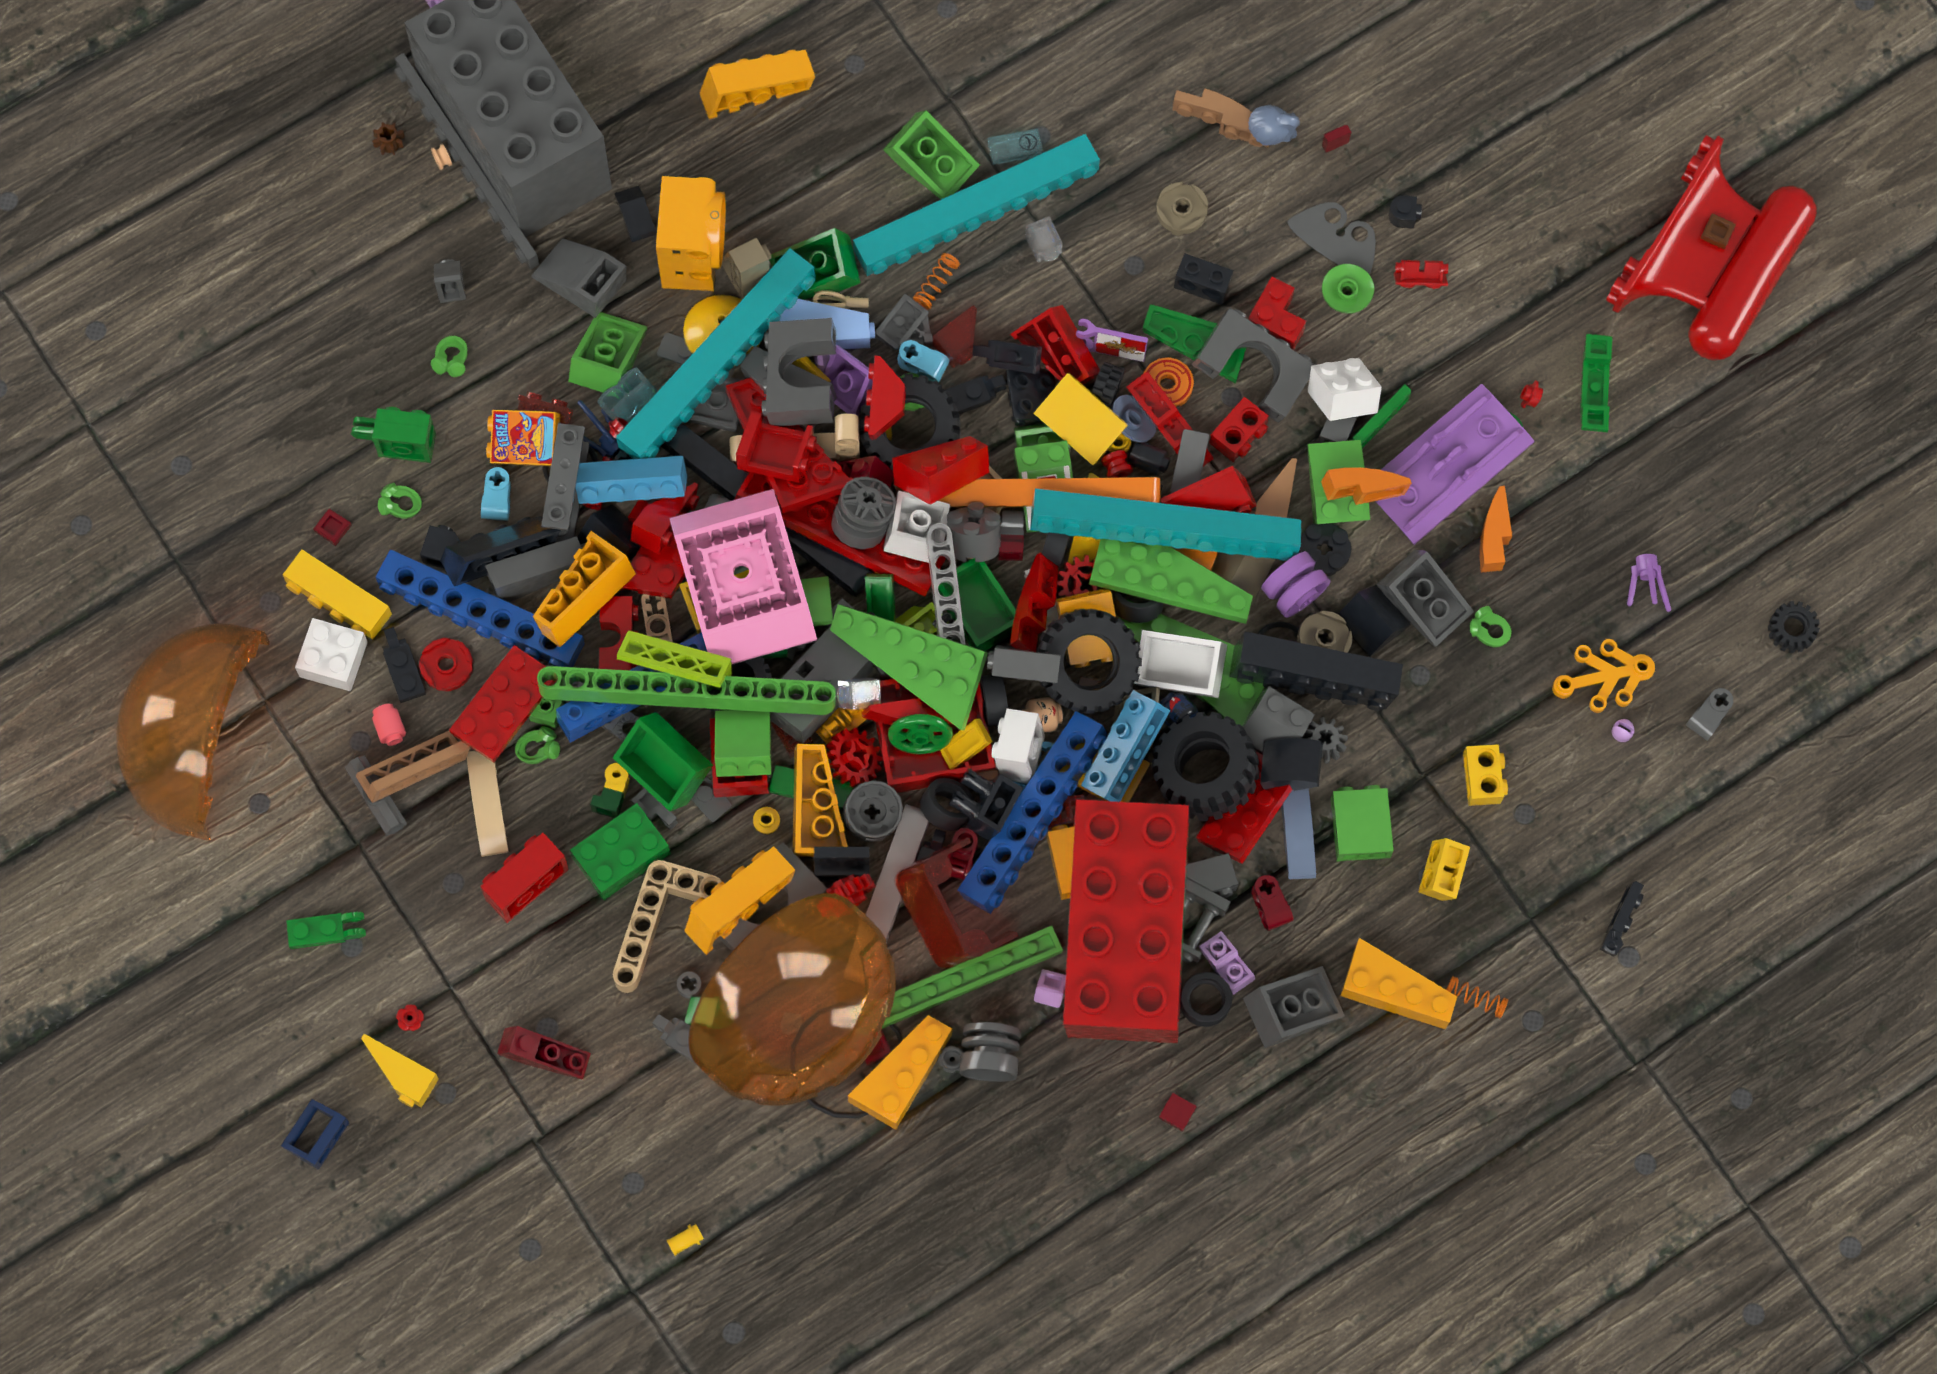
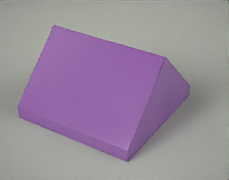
M836 345V354L830 356L824 374L831 380L830 383L834 386L837 396L834 404L847 414L859 416L862 405L866 403L867 389L872 390L873 379L868 378L869 368L842 347Z

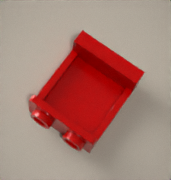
M751 411L736 452L737 469L799 483L802 473H807L810 462L808 455L810 452H814L817 444V436H814L813 426L807 425L805 432L766 424L762 423V413Z

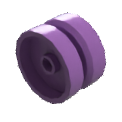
M1306 551L1293 556L1283 563L1265 580L1261 587L1269 599H1278L1276 607L1286 618L1297 614L1310 605L1326 590L1331 581L1323 570L1313 571L1316 562Z

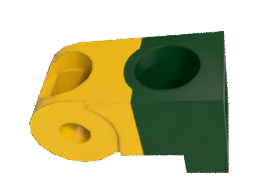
M618 763L610 764L606 768V782L601 796L593 795L590 804L592 812L612 818L619 816L630 779L629 773Z

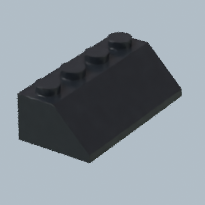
M542 516L532 519L531 517H525L514 525H501L494 529L493 532L487 534L477 533L469 540L449 543L445 547L440 560L455 587L487 576L485 566L490 563L554 544L561 530L542 527Z

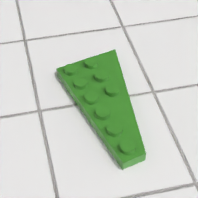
M1110 539L1100 540L1089 582L1090 585L1244 624L1247 622L1253 598L1251 594L1170 546L1121 542Z
M1162 614L1144 623L1128 622L1119 617V619L1125 622L1127 628H1130L1135 634L1134 639L1136 642H1139V646L1142 630L1213 640L1226 644L1227 650L1219 698L1196 696L1211 706L1217 713H1220L1222 719L1228 716L1235 720L1236 725H1243L1264 687L1261 683L1252 682L1251 684H1244L1238 682L1237 678L1229 677L1235 645Z
M837 605L830 631L960 730H965L988 652L844 605Z

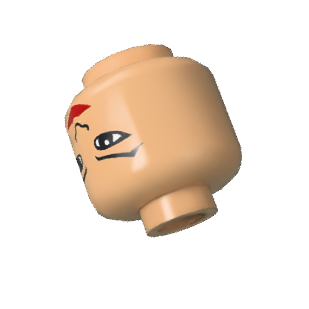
M1051 697L1031 699L1027 702L1026 709L1022 710L1039 714L1044 733L1056 731L1058 725L1062 724L1063 714L1061 705L1056 703Z

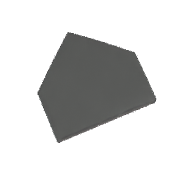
M904 294L877 328L875 337L893 350H899L902 343L908 340L916 341L922 345L932 343L928 310L907 294Z

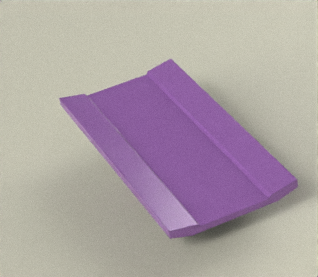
M1480 384L1381 469L1410 478L1412 484L1406 494L1375 502L1402 530L1412 544L1415 545L1535 441L1493 394Z

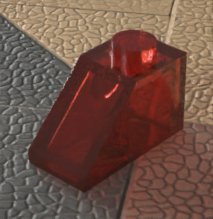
M974 305L933 336V347L949 358V365L952 368L958 364H965L972 357L977 308Z

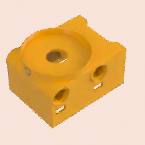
M662 176L656 252L662 288L714 291L715 269H721L723 261L726 200L725 192H716V183L710 178ZM673 250L680 251V253H673ZM676 271H681L683 274H676Z

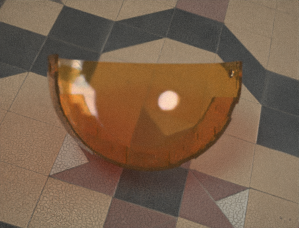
M222 623L201 625L187 629L158 646L140 665L125 691L116 728V748L122 776L140 808L152 820L173 832L208 841L211 839L205 825L212 803V797L207 796L213 777L214 765H211L217 748L225 711L235 687L239 671H243L249 663V658L256 657L259 644L269 645L270 641L264 631L236 624Z
M831 893L817 894L798 900L769 917L731 952L704 990L693 1014L689 1030V1051L694 1062L730 1095L741 1100L754 1101L760 1105L780 1106L802 1102L818 1096V1092L831 1085L835 1087L840 1084L870 1055L882 1036L880 1031L886 1017H890L896 989V975L893 958L889 954L886 945L887 941L881 930L848 899Z

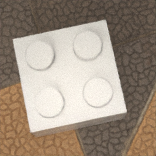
M1349 358L1343 361L1325 362L1311 366L1308 393L1329 421L1378 413L1382 386L1359 358Z
M898 491L895 497V511L889 522L883 551L929 563L926 534L933 524L944 523L947 525V514L949 513L950 504L936 501L930 505L910 493ZM934 530L932 532V539L936 543H943L945 533L942 530Z
M312 618L295 666L299 677L351 691L368 643L364 632Z
M1006 709L1005 717H1001L999 720L998 733L1000 737L999 741L993 744L992 758H995V767L999 770L1000 774L1011 781L1028 784L1037 770L1045 738L1038 713Z

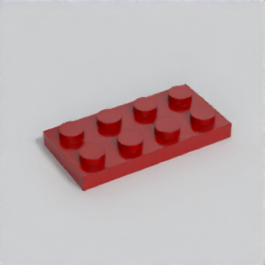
M514 645L449 729L450 733L494 763L544 698L539 692L537 676L538 672L546 666ZM548 680L544 684L552 686L556 681Z
M1258 752L1256 754L1259 760L1258 768L1260 775L1259 779L1255 780L1257 787L1254 793L1247 794L1249 801L1244 806L1241 804L1236 806L1238 811L1231 815L1229 812L1222 814V819L1215 820L1214 816L1209 817L1196 836L1199 843L1223 855L1229 853L1231 859L1243 864L1292 791L1290 785L1264 790L1260 784L1263 755Z

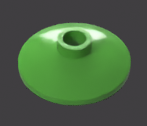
M1342 264L1332 268L1325 275L1322 283V294L1326 303L1334 310L1348 314L1356 313L1366 308L1371 302L1374 295V283L1371 276L1363 268L1353 264ZM1348 289L1352 294L1345 295L1342 291Z

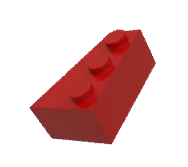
M1063 305L1049 308L1010 334L1022 344L1042 347L1041 361L1046 365L1045 368L1059 381L1067 373H1070L1084 385L1099 374L1100 369L1083 339L1076 336L1077 329Z
M971 436L892 458L894 485L930 505L989 473L988 445Z

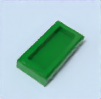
M866 574L867 613L872 612L875 616L896 622L893 574Z

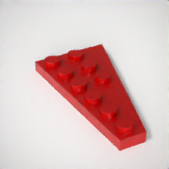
M751 378L726 385V393L743 430H745L751 411L762 413V401L766 400L764 391ZM762 414V423L769 424L767 416L764 417ZM799 425L780 426L805 432ZM816 444L814 452H810L808 458H810L807 473H802L799 483L765 475L771 490H774L782 514L840 495L846 483L853 478H849L842 471V467L836 461L833 462L818 444Z

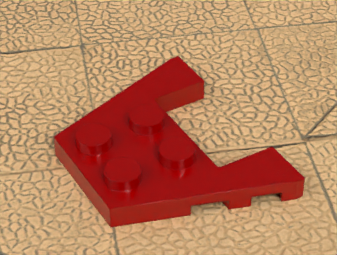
M638 500L628 516L629 520L634 523L645 506L649 504L645 500ZM675 537L669 546L665 545L659 554L641 546L631 562L636 574L620 591L622 589L638 591L639 594L672 599L679 584L682 583L686 576Z

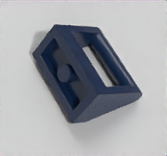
M311 1099L281 1144V1147L319 1170L348 1126L349 1121L338 1112ZM318 1110L330 1117L331 1121L310 1153L307 1154L294 1147V1145Z

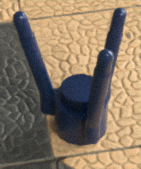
M579 400L578 405L603 434L599 439L601 446L585 436L583 441L589 442L590 447L598 451L602 457L607 455L610 458L616 457L621 450L618 447L617 440L606 430L590 409ZM603 408L601 412L609 425V422L613 420L607 410Z

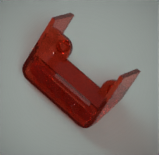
M960 838L902 868L897 872L894 879L895 887L933 962L941 968H951L982 956L1018 937L1016 931L1010 930L989 940L985 932L979 929H972L962 934L938 887L952 873V865L947 855L970 844L969 838Z

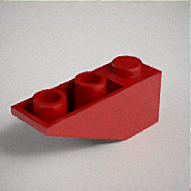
M693 483L687 486L685 497L662 498L645 506L633 523L631 541L657 554L662 551L665 545L669 546L674 538L669 518L695 510L700 499L697 496L699 484Z

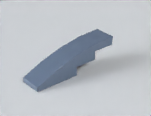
M1309 788L1298 791L1292 790L1281 806L1288 878H1316Z

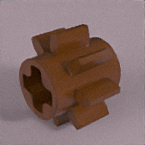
M382 122V126L378 130H373L376 139L372 142L374 148L380 147L381 155L385 153L395 155V151L398 148H404L403 141L400 140L405 137L403 130L397 131L396 123L385 125Z

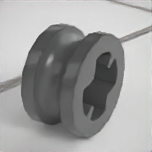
M694 972L682 973L677 980L678 992L682 997L689 999L698 996L702 990L700 977ZM686 979H689L690 982H697V984H694L695 989L693 991H690L688 988L683 990L682 986H685L684 981Z

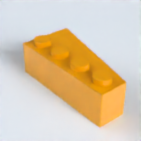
M789 50L779 55L766 54L757 59H740L735 63L725 65L717 63L709 67L700 90V96L708 119L718 117L717 112L729 109V112L732 113L739 111L740 106L749 102H753L755 106L769 100L772 95H776L779 99L808 90L813 83L815 74L806 50Z
M592 531L586 537L587 543L582 549L579 548L573 556L575 560L570 568L564 570L560 575L561 581L557 587L550 590L533 615L542 634L559 647L570 639L636 574L627 555Z
M797 744L794 748L793 853L797 857H814V847H848L825 745Z
M774 846L767 852L764 850L760 851L754 856L749 866L746 868L744 866L739 867L732 874V879L726 883L723 881L718 883L712 889L710 896L706 899L701 897L691 905L690 916L685 928L686 934L707 955L714 949L713 943L719 936L723 939L728 937L738 924L740 918L746 921L758 909L760 901L762 904H766L792 881L795 869Z
M1361 938L1356 943L1340 995L1341 997L1445 1030L1450 1023L1457 996Z
M928 1015L848 1095V1102L896 1130L937 1062L939 1055L950 1040L952 1028Z

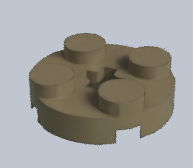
M1184 182L1173 183L1165 187L1161 191L1156 204V215L1159 222L1164 228L1177 236L1199 229L1206 220L1208 212V200L1204 192L1195 185H1183ZM1177 204L1187 205L1186 213L1178 212Z
M1321 611L1304 620L1299 628L1297 640L1299 643L1348 653L1352 644V634L1345 625L1346 621L1340 615L1330 611ZM1324 632L1328 633L1331 643H1322L1318 635H1322Z

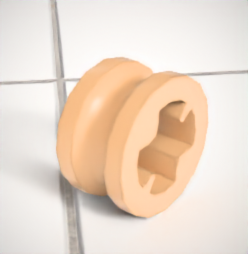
M443 144L440 145L439 149H431L440 170L444 169V165H452L450 156Z

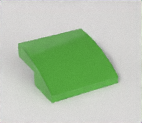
M828 576L800 579L813 626L832 624L833 615Z

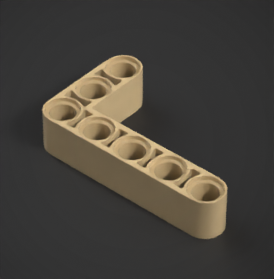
M846 413L835 416V433H814V436H817V444L824 449V453L833 462L860 458L859 417L857 415ZM742 435L730 438V461L737 465L736 452Z
M662 860L654 861L649 865L613 970L614 982L619 991L629 993L638 987L668 895L671 894L692 901H696L701 897L706 899L709 895L705 893V890L709 886H716L722 882L720 878ZM662 870L667 873V876L664 880L659 881L653 878L654 873ZM684 878L693 880V884L689 888H682L679 886V883ZM649 896H656L659 899L658 903L654 906H648L644 901ZM647 921L650 923V928L647 931L640 932L636 929L637 924ZM632 947H639L642 949V952L638 957H630L627 954L628 950ZM629 972L633 974V979L629 983H622L619 981L620 975Z

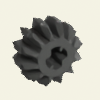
M1322 717L1319 720V725L1311 721L1309 724L1310 729L1306 730L1304 736L1306 737L1305 739L1320 741L1321 737H1323V740L1326 737L1330 740L1329 744H1326V741L1324 742L1322 757L1325 764H1328L1330 756L1334 760H1338L1340 758L1339 752L1346 751L1347 747L1343 743L1347 742L1348 736L1341 734L1344 730L1343 725L1335 728L1334 719H1331L1330 723L1326 724V720Z

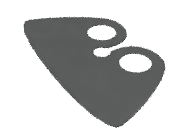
M1335 202L1322 203L1296 214L1287 221L1288 226L1299 238L1337 265H1357L1370 275L1375 256V232L1368 223L1355 221L1346 227L1344 236H1338L1336 230L1342 228L1347 220V213L1341 205ZM1328 209H1337L1341 214L1340 221L1329 223L1325 219V212ZM1360 226L1367 230L1368 237L1366 240L1359 242L1353 239L1352 230L1355 227Z

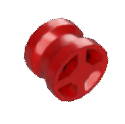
M1124 450L1111 452L1101 459L1102 466L1107 469V478H1125L1133 472L1131 465L1127 464V454Z

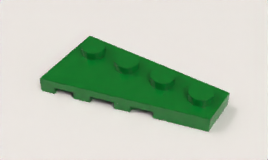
M1150 304L1142 331L1195 360L1217 323ZM1247 347L1234 350L1219 375L1236 384Z

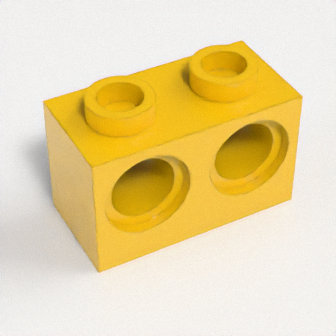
M1499 744L1466 746L1463 753L1468 806L1501 804L1504 795L1508 794V784L1506 779H1502L1501 769L1505 768L1504 753H1499ZM1481 757L1489 759L1491 766H1482L1478 759ZM1488 783L1492 785L1494 792L1487 793L1483 791L1481 784Z
M1447 838L1432 841L1419 893L1441 901L1456 899L1470 847Z

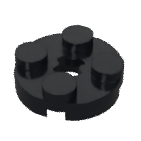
M1312 524L1301 535L1299 553L1306 551L1316 563L1313 571L1320 569L1327 576H1331L1347 565L1351 555V542L1347 531L1334 524ZM1327 544L1332 551L1322 555L1321 550L1317 549V547Z

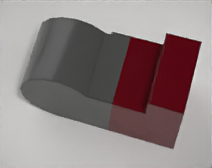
M1002 510L999 560L1023 561L1024 510Z

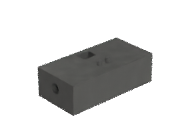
M831 626L781 679L823 681L832 684L836 691L835 709L827 715L770 712L771 721L800 744H805L847 699L846 689L851 685V695L873 671V663L830 631ZM768 692L764 697L772 698L775 694ZM800 694L790 696L794 700H799L803 697ZM822 695L819 696L817 699L820 701H827L830 698L828 696Z

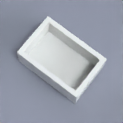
M1142 630L1141 650L1139 651V657L1142 658V666L1138 668L1139 680L1138 682L1135 681L1134 684L1148 688L1159 687L1161 690L1219 698L1227 650L1226 644L1219 641Z

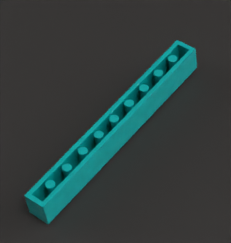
M1081 135L854 239L853 251L867 276L873 273L875 275L887 270L890 265L895 263L902 264L908 261L914 254L919 252L926 253L932 250L938 243L943 241L950 242L962 232L974 231L986 221H996L1010 210H1020L1034 199H1044L1058 188H1068L1074 181L1082 177L1087 179L1093 176L1099 170L1100 159L1087 135Z
M789 249L616 436L618 447L633 459L655 458L659 452V447L665 441L669 442L675 436L678 426L682 422L686 423L694 414V409L700 403L703 404L709 399L712 393L711 390L717 384L721 385L727 379L729 371L734 365L738 366L743 362L746 352L752 346L756 347L761 342L763 334L769 328V322L779 321L781 314L786 309H791L795 305L799 294L803 290L807 291L815 281L814 266L792 249Z
M1036 488L1032 501L1030 530L1042 533L1050 532L1066 534L1068 536H1085L1094 539L1162 545L1177 549H1196L1203 552H1222L1229 555L1239 554L1255 558H1273L1281 561H1287L1297 555L1301 547L1300 519Z

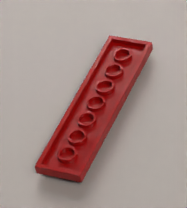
M749 472L734 500L771 490L765 475ZM835 496L783 514L781 512L786 527L879 574H893L895 582L926 597L932 586L929 563L883 551L886 534L882 541L872 548L859 549L841 542L834 534L831 525L832 515L839 499ZM939 556L935 563L936 567L941 570L947 558Z

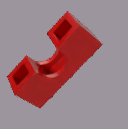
M613 596L600 608L601 630L616 631L620 634L621 638L612 647L599 648V669L631 670L638 666L617 659V653L628 630L638 633V631H634V621H639V606L634 605L632 596Z

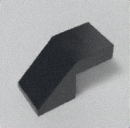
M639 186L614 193L627 233L632 242L657 235L644 195Z

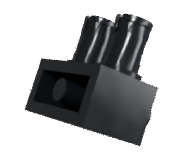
M968 768L963 775L965 778H962L960 783L980 794V800L975 802L957 790L951 798L953 800H950L948 805L968 816L969 821L965 827L989 841L1000 833L1023 788L1002 774H999L994 779L987 780L971 768Z

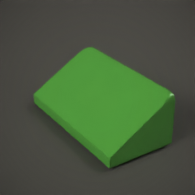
M1046 424L1014 428L1017 448L1064 441Z

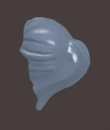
M1266 105L1257 107L1251 113L1248 124L1249 130L1257 142L1268 146L1276 145L1283 141L1290 142L1292 138H1296V128L1300 125V120L1294 112L1289 114L1279 107Z

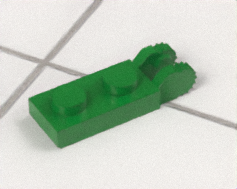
M349 912L343 915L338 913L286 920L289 948L298 949L345 942V940L362 938L366 936L365 929L354 928L344 931L343 924L364 920V913Z

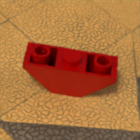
M875 356L874 363L869 364L868 378L873 379L872 390L867 389L866 405L871 406L870 416H865L864 432H869L870 440H876L901 419L905 412V384L881 356Z

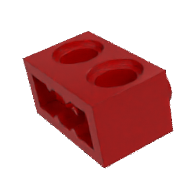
M1244 397L1211 433L1209 444L1234 463L1239 456L1244 458L1252 447L1250 444L1255 438L1261 439L1267 432L1269 416ZM1246 418L1253 419L1256 422V424L1249 426L1246 425L1243 422V420ZM1234 437L1238 439L1239 443L1230 444L1226 439Z

